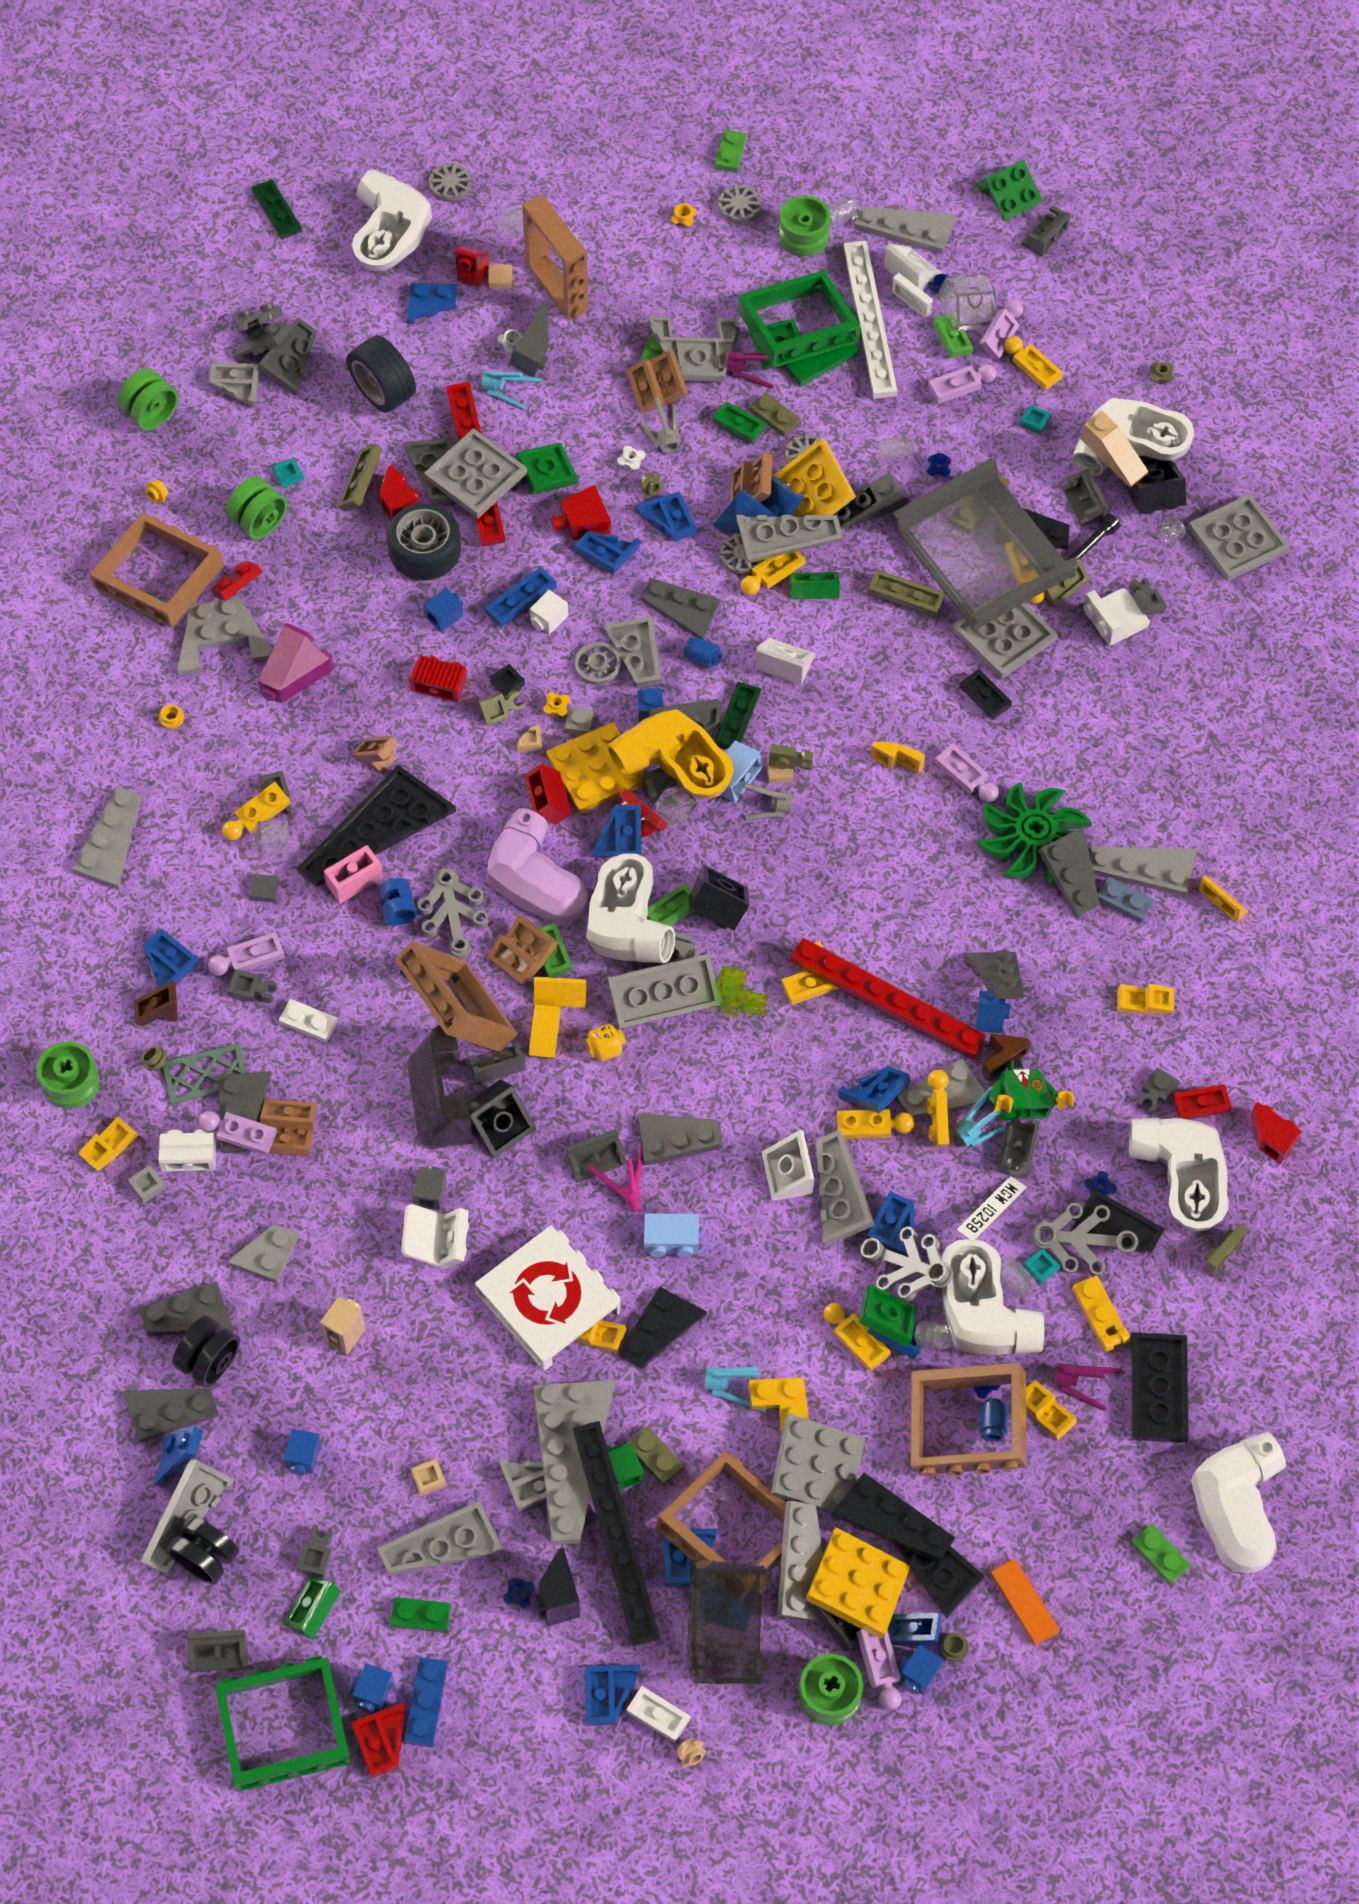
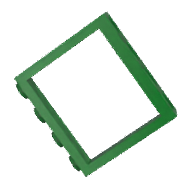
M825 270L739 295L738 313L764 355L768 356V361L773 368L859 343L860 324ZM821 291L841 324L776 343L756 310Z
M314 1656L308 1658L305 1661L306 1663L298 1665L285 1663L278 1666L277 1670L269 1672L257 1670L251 1672L249 1677L241 1679L228 1677L223 1679L220 1684L215 1685L234 1786L237 1792L351 1764L328 1657ZM322 1673L338 1748L241 1772L227 1696Z

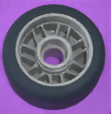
M415 504L404 508L395 515L387 530V545L391 562L399 572L415 580H433L444 576L453 569L461 554V536L457 521L447 510L433 504Z

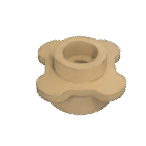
M690 1738L678 1747L677 1754L679 1759L682 1760L681 1766L683 1768L689 1765H696L702 1760L706 1754V1750L702 1747L704 1745L702 1740L697 1741L695 1738Z

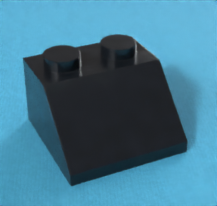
M703 864L689 896V908L697 916H707L712 919L720 928L727 929L728 927L734 931L750 906L748 887Z
M501 1079L458 1108L470 1131L493 1158L537 1129L513 1085Z
M563 1547L558 1549L538 1583L539 1593L535 1594L540 1619L545 1618L548 1626L581 1617L579 1597Z

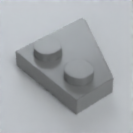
M273 1224L229 1260V1266L278 1283L298 1241L299 1233Z

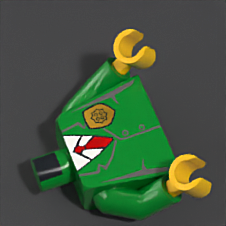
M1018 1058L1007 1062L1008 1070L1003 1072L1000 1079L994 1083L989 1095V1100L995 1106V1111L999 1112L1000 1109L1002 1110L999 1114L1000 1121L1013 1120L1016 1116H1021V1120L1047 1118L1055 1104L1059 1110H1062L1065 1105L1073 1107L1074 1102L1073 1093L1069 1091L1059 1092L1043 1078L1038 1069H1024L1022 1060Z

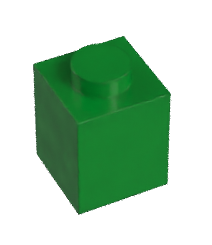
M623 1443L617 1444L609 1449L608 1453L619 1491L644 1481V1471L632 1443L627 1445Z

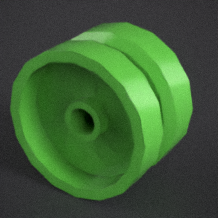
M805 195L789 199L782 206L779 218V240L784 249L793 255L802 257L820 253L827 246L830 238L831 215L830 209L825 202L817 197Z
M144 368L131 375L122 385L117 396L118 407L143 430H153L168 420L174 413L179 401L178 391L167 381H164V378L153 368Z
M253 476L241 483L232 493L227 502L225 513L230 521L241 527V530L252 539H262L280 524L286 514L288 502L286 497L276 489H272V486L260 476Z
M71 1041L56 1043L47 1048L39 1058L37 1064L38 1080L47 1100L56 1107L65 1109L79 1108L90 1102L97 1094L100 1085L99 1072L92 1054L80 1043Z
M833 1653L820 1655L811 1660L803 1670L800 1680V1706L805 1714L818 1724L835 1726L850 1720L859 1709L864 1687L862 1674L855 1663L845 1656Z

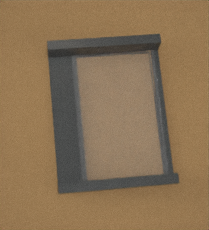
M992 458L893 512L899 535L975 632L979 631V628L1062 581L1075 577V568L1078 567L1076 561L1073 558L1067 561L1062 558L1000 481L997 473V464Z

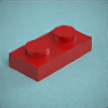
M243 561L237 564L234 568L235 570L229 575L219 578L216 581V585L210 591L214 597L226 601L262 573L261 568L256 563Z
M1225 1084L1173 1094L1178 1118L1190 1120L1231 1112L1232 1109Z

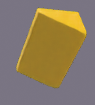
M1207 876L1202 878L1199 892L1234 922H1238L1248 913L1249 910L1213 879Z
M534 977V1005L585 1008L587 983L585 979Z

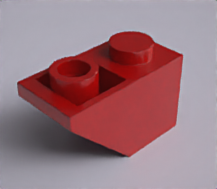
M470 246L456 248L457 280L465 285L479 287L489 268V252Z
M393 465L388 466L379 495L381 508L392 521L395 515L404 508L418 504L419 496L414 488L410 489L408 487L406 478L401 471L397 472Z
M1257 1101L1251 1113V1119L1258 1150L1281 1164L1297 1144L1302 1131L1298 1129L1294 1122L1283 1119L1270 1106L1262 1105Z

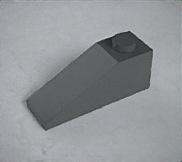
M544 302L514 348L509 362L511 366L535 377L539 369L544 370L549 360L546 357L549 348L547 304Z

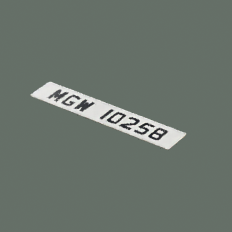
M1010 1176L957 1230L971 1241H974L1027 1186Z

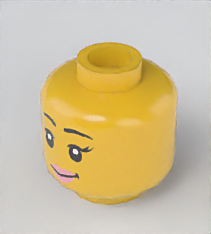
M606 1024L590 1030L588 1038L585 1039L590 1057L596 1058L599 1062L621 1055L622 1045L626 1044L621 1029L616 1030L612 1024Z

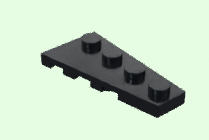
M864 1472L830 1516V1518L837 1521L841 1519L851 1523L854 1528L861 1531L865 1529L880 1536V1539L901 1544L904 1546V1549L935 1562H939L956 1538Z
M893 1542L946 1619L984 1579L985 1575L952 1547L948 1549L939 1562H935L904 1549V1546Z

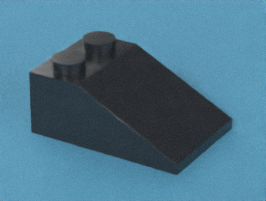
M1138 456L1148 470V474L1132 487L1126 484L1131 501L1140 514H1151L1157 510H1172L1178 508V506L1186 505V479L1172 460L1162 461L1146 456Z

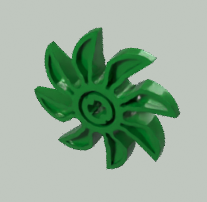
M1019 782L1008 792L1005 803L1007 814L985 802L983 808L985 825L991 833L1001 837L978 840V846L987 855L1000 860H1008L1016 852L1022 853L1005 872V878L1023 879L1030 876L1035 871L1037 857L1042 858L1038 851L1039 849L1073 832L1069 831L1071 829L1092 826L1090 819L1084 813L1074 808L1062 807L1055 814H1048L1065 794V790L1048 788L1040 791L1034 798L1033 810L1027 808L1022 782ZM1043 860L1048 886L1055 883V880Z

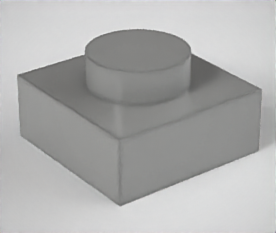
M569 707L565 733L584 735L591 732L593 710Z
M151 1165L128 1179L129 1185L143 1203H146L166 1189L164 1182Z

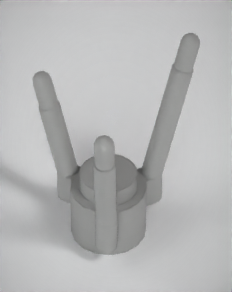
M656 396L654 400L663 429L658 432V437L656 438L644 422H641L640 425L653 441L656 450L661 449L663 453L677 450L681 444L675 404H671L672 430L668 427L662 405Z
M745 783L743 785L745 789L772 796L771 808L775 809V812L745 815V820L772 817L783 818L784 813H791L793 794L776 792L753 784Z

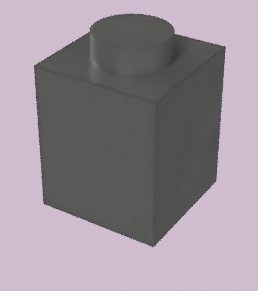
M435 1166L419 1167L412 1194L414 1205L440 1211L447 1183L446 1171H442Z

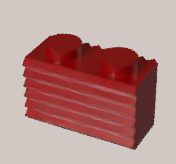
M419 655L409 679L410 689L419 693L459 702L467 681L466 667L455 661L448 663L441 661L432 655Z
M540 764L525 774L527 791H530L528 795H530L532 800L531 804H533L534 812L555 825L571 815L560 771Z

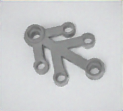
M445 868L439 870L434 875L433 883L435 887L428 896L419 899L417 902L419 913L428 915L433 911L434 903L444 894L445 902L431 920L423 922L422 932L426 937H434L438 932L439 926L448 916L453 937L450 943V954L465 959L470 955L471 948L469 941L463 938L459 914L472 921L478 928L486 927L489 920L488 914L485 911H475L456 900L454 892L467 898L469 903L474 906L483 903L484 895L481 889H470L460 883L458 874L452 869ZM444 877L450 878L447 882L442 881ZM479 895L480 898L473 899L472 896ZM423 904H428V905H430V906H429L428 908H426V909L421 908V906H422ZM478 917L485 918V920L481 922L477 921L476 919ZM432 926L434 927V929L432 931H427L426 927ZM457 944L464 945V947L461 949H458L455 946Z
M1079 1203L1069 1204L1067 1211L1052 1223L1040 1222L1032 1231L1033 1242L1039 1248H1050L1061 1261L1062 1268L1067 1273L1076 1272L1079 1263L1075 1257L1067 1254L1059 1242L1070 1243L1086 1261L1090 1272L1095 1276L1102 1275L1105 1272L1106 1265L1103 1260L1098 1259L1087 1245L1117 1247L1119 1251L1126 1254L1135 1251L1138 1245V1238L1131 1231H1123L1118 1236L1088 1233L1098 1223L1109 1219L1110 1210L1105 1205L1097 1206L1094 1213L1071 1232L1060 1230L1071 1220L1081 1218L1083 1208ZM1078 1207L1080 1210L1079 1215H1071L1069 1212L1070 1208ZM1099 1209H1104L1107 1212L1105 1218L1097 1216ZM1048 1231L1051 1234L1050 1239H1041V1232ZM1125 1238H1129L1132 1241V1245L1128 1248L1122 1245V1240ZM1068 1260H1072L1076 1266L1074 1269L1069 1270L1066 1268L1065 1263ZM1094 1263H1101L1103 1266L1102 1271L1095 1272L1092 1268Z
M904 1227L899 1234L900 1239L905 1244L908 1257L886 1250L884 1245L876 1238L865 1240L861 1246V1254L868 1261L877 1262L883 1260L903 1267L889 1275L878 1277L876 1287L887 1293L894 1289L896 1283L917 1273L925 1275L912 1283H903L899 1286L898 1295L905 1301L913 1300L918 1291L930 1285L935 1288H942L952 1280L953 1269L947 1262L941 1261L938 1252L940 1242L932 1234L925 1235L921 1241L922 1247L928 1253L930 1265L922 1262L916 1244L918 1234L911 1227ZM909 1233H912L911 1237L906 1239V1236ZM933 1240V1244L928 1247V1243ZM888 1281V1284L885 1287H882L883 1283ZM907 1289H910V1292L907 1295H904L905 1291Z

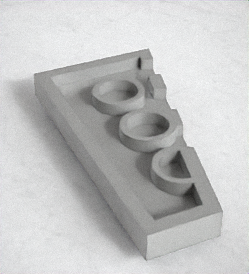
M862 206L855 221L854 229L942 254L956 222L957 214Z
M736 515L748 563L843 541L837 515H805V517H792V515H782V517H767V515L745 517V515Z
M117 786L72 867L73 873L118 890L120 889L122 872L125 868L133 827H135L141 802L140 794Z
M1092 847L1090 861L1094 875L1111 877L1115 880L1186 896L1197 849Z
M841 1130L816 1140L818 1172L820 1173L819 1194L822 1201L821 1221L823 1222L824 1231L822 1239L825 1246L875 1226L846 1139Z
M190 1458L141 1562L167 1574L175 1561L167 1554L165 1548L173 1537H184L180 1527L187 1517L192 1515L202 1519L210 1507L215 1508L221 1499L218 1496L224 1488H230L235 1480L196 1459Z
M480 1501L377 1548V1552L389 1576L504 1553Z
M796 1501L786 1502L777 1616L821 1622L810 1608L812 1603L805 1600L823 1555L816 1505Z

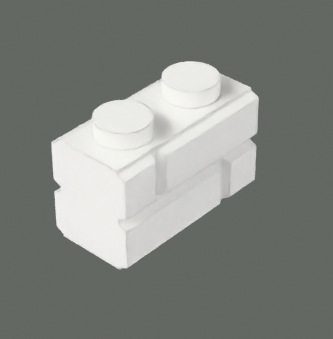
M198 1129L194 1133L169 1130L167 1134H160L159 1165L161 1172L215 1171L216 1139L214 1133Z

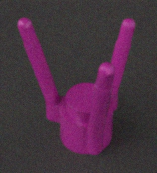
M729 352L727 370L733 371V377H741L771 389L774 388L773 384L742 372L748 369L749 361L768 360V356H765L763 352Z
M1059 1363L1054 1384L1061 1386L1060 1392L1071 1394L1102 1411H1106L1107 1407L1072 1389L1071 1386H1077L1079 1376L1105 1378V1373L1119 1374L1122 1372V1369Z

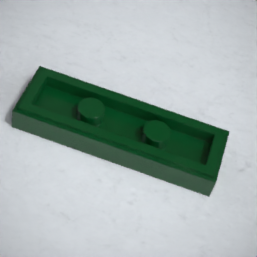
M273 179L251 187L252 193L281 240L302 232L301 225Z
M737 682L714 741L719 748H730L734 741L742 743L761 694V688Z

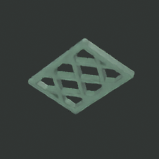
M240 1044L166 1061L163 1069L170 1095V1104L173 1105L218 1094L219 1085L216 1088L205 1091L199 1089L206 1077L218 1083V1078L210 1074V1071L217 1062L229 1068L225 1075H231L233 1071L239 1074L246 1073ZM236 1051L237 1058L233 1064L220 1058L222 1054ZM208 1057L213 1059L205 1071L193 1065L196 1060ZM179 1064L186 1066L178 1077L170 1074V1066ZM189 1069L202 1075L195 1086L182 1080ZM179 1084L191 1090L188 1095L175 1097L174 1093Z

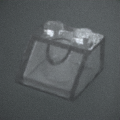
M987 274L946 277L937 294V298L955 331L989 328L996 316V290Z

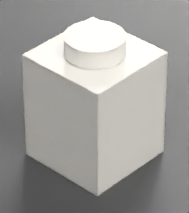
M550 590L530 608V621L533 627L538 631L543 630L549 635L568 617V603Z

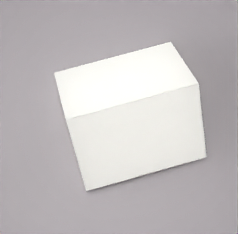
M895 244L887 245L884 268L892 275L902 274L922 291L942 276L938 269L911 247Z
M768 638L757 646L755 669L802 685L815 657V653Z
M802 1130L762 1151L772 1200L813 1194L814 1176Z

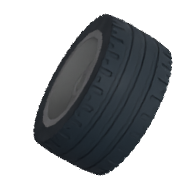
M375 335L358 345L347 355V366L353 381L363 396L379 411L384 413L390 412L416 393V382L410 367L401 353L386 338Z

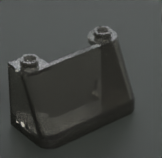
M440 1025L431 1030L407 1060L418 1140L420 1145L428 1150L473 1144L467 1101L458 1095L445 1096L442 1075H449L450 1065L454 1061H460L457 1038L447 1035Z
M691 1560L687 1671L693 1684H762V1675H767L768 1663L767 1658H762L760 1651L762 1595H764L765 1589H770L771 1584L770 1572H766L764 1566L710 1560Z

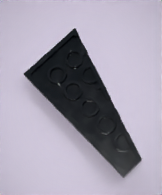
M397 765L297 867V871L301 876L318 887L325 883L324 870L364 846L368 845L374 855H377L456 812V806Z

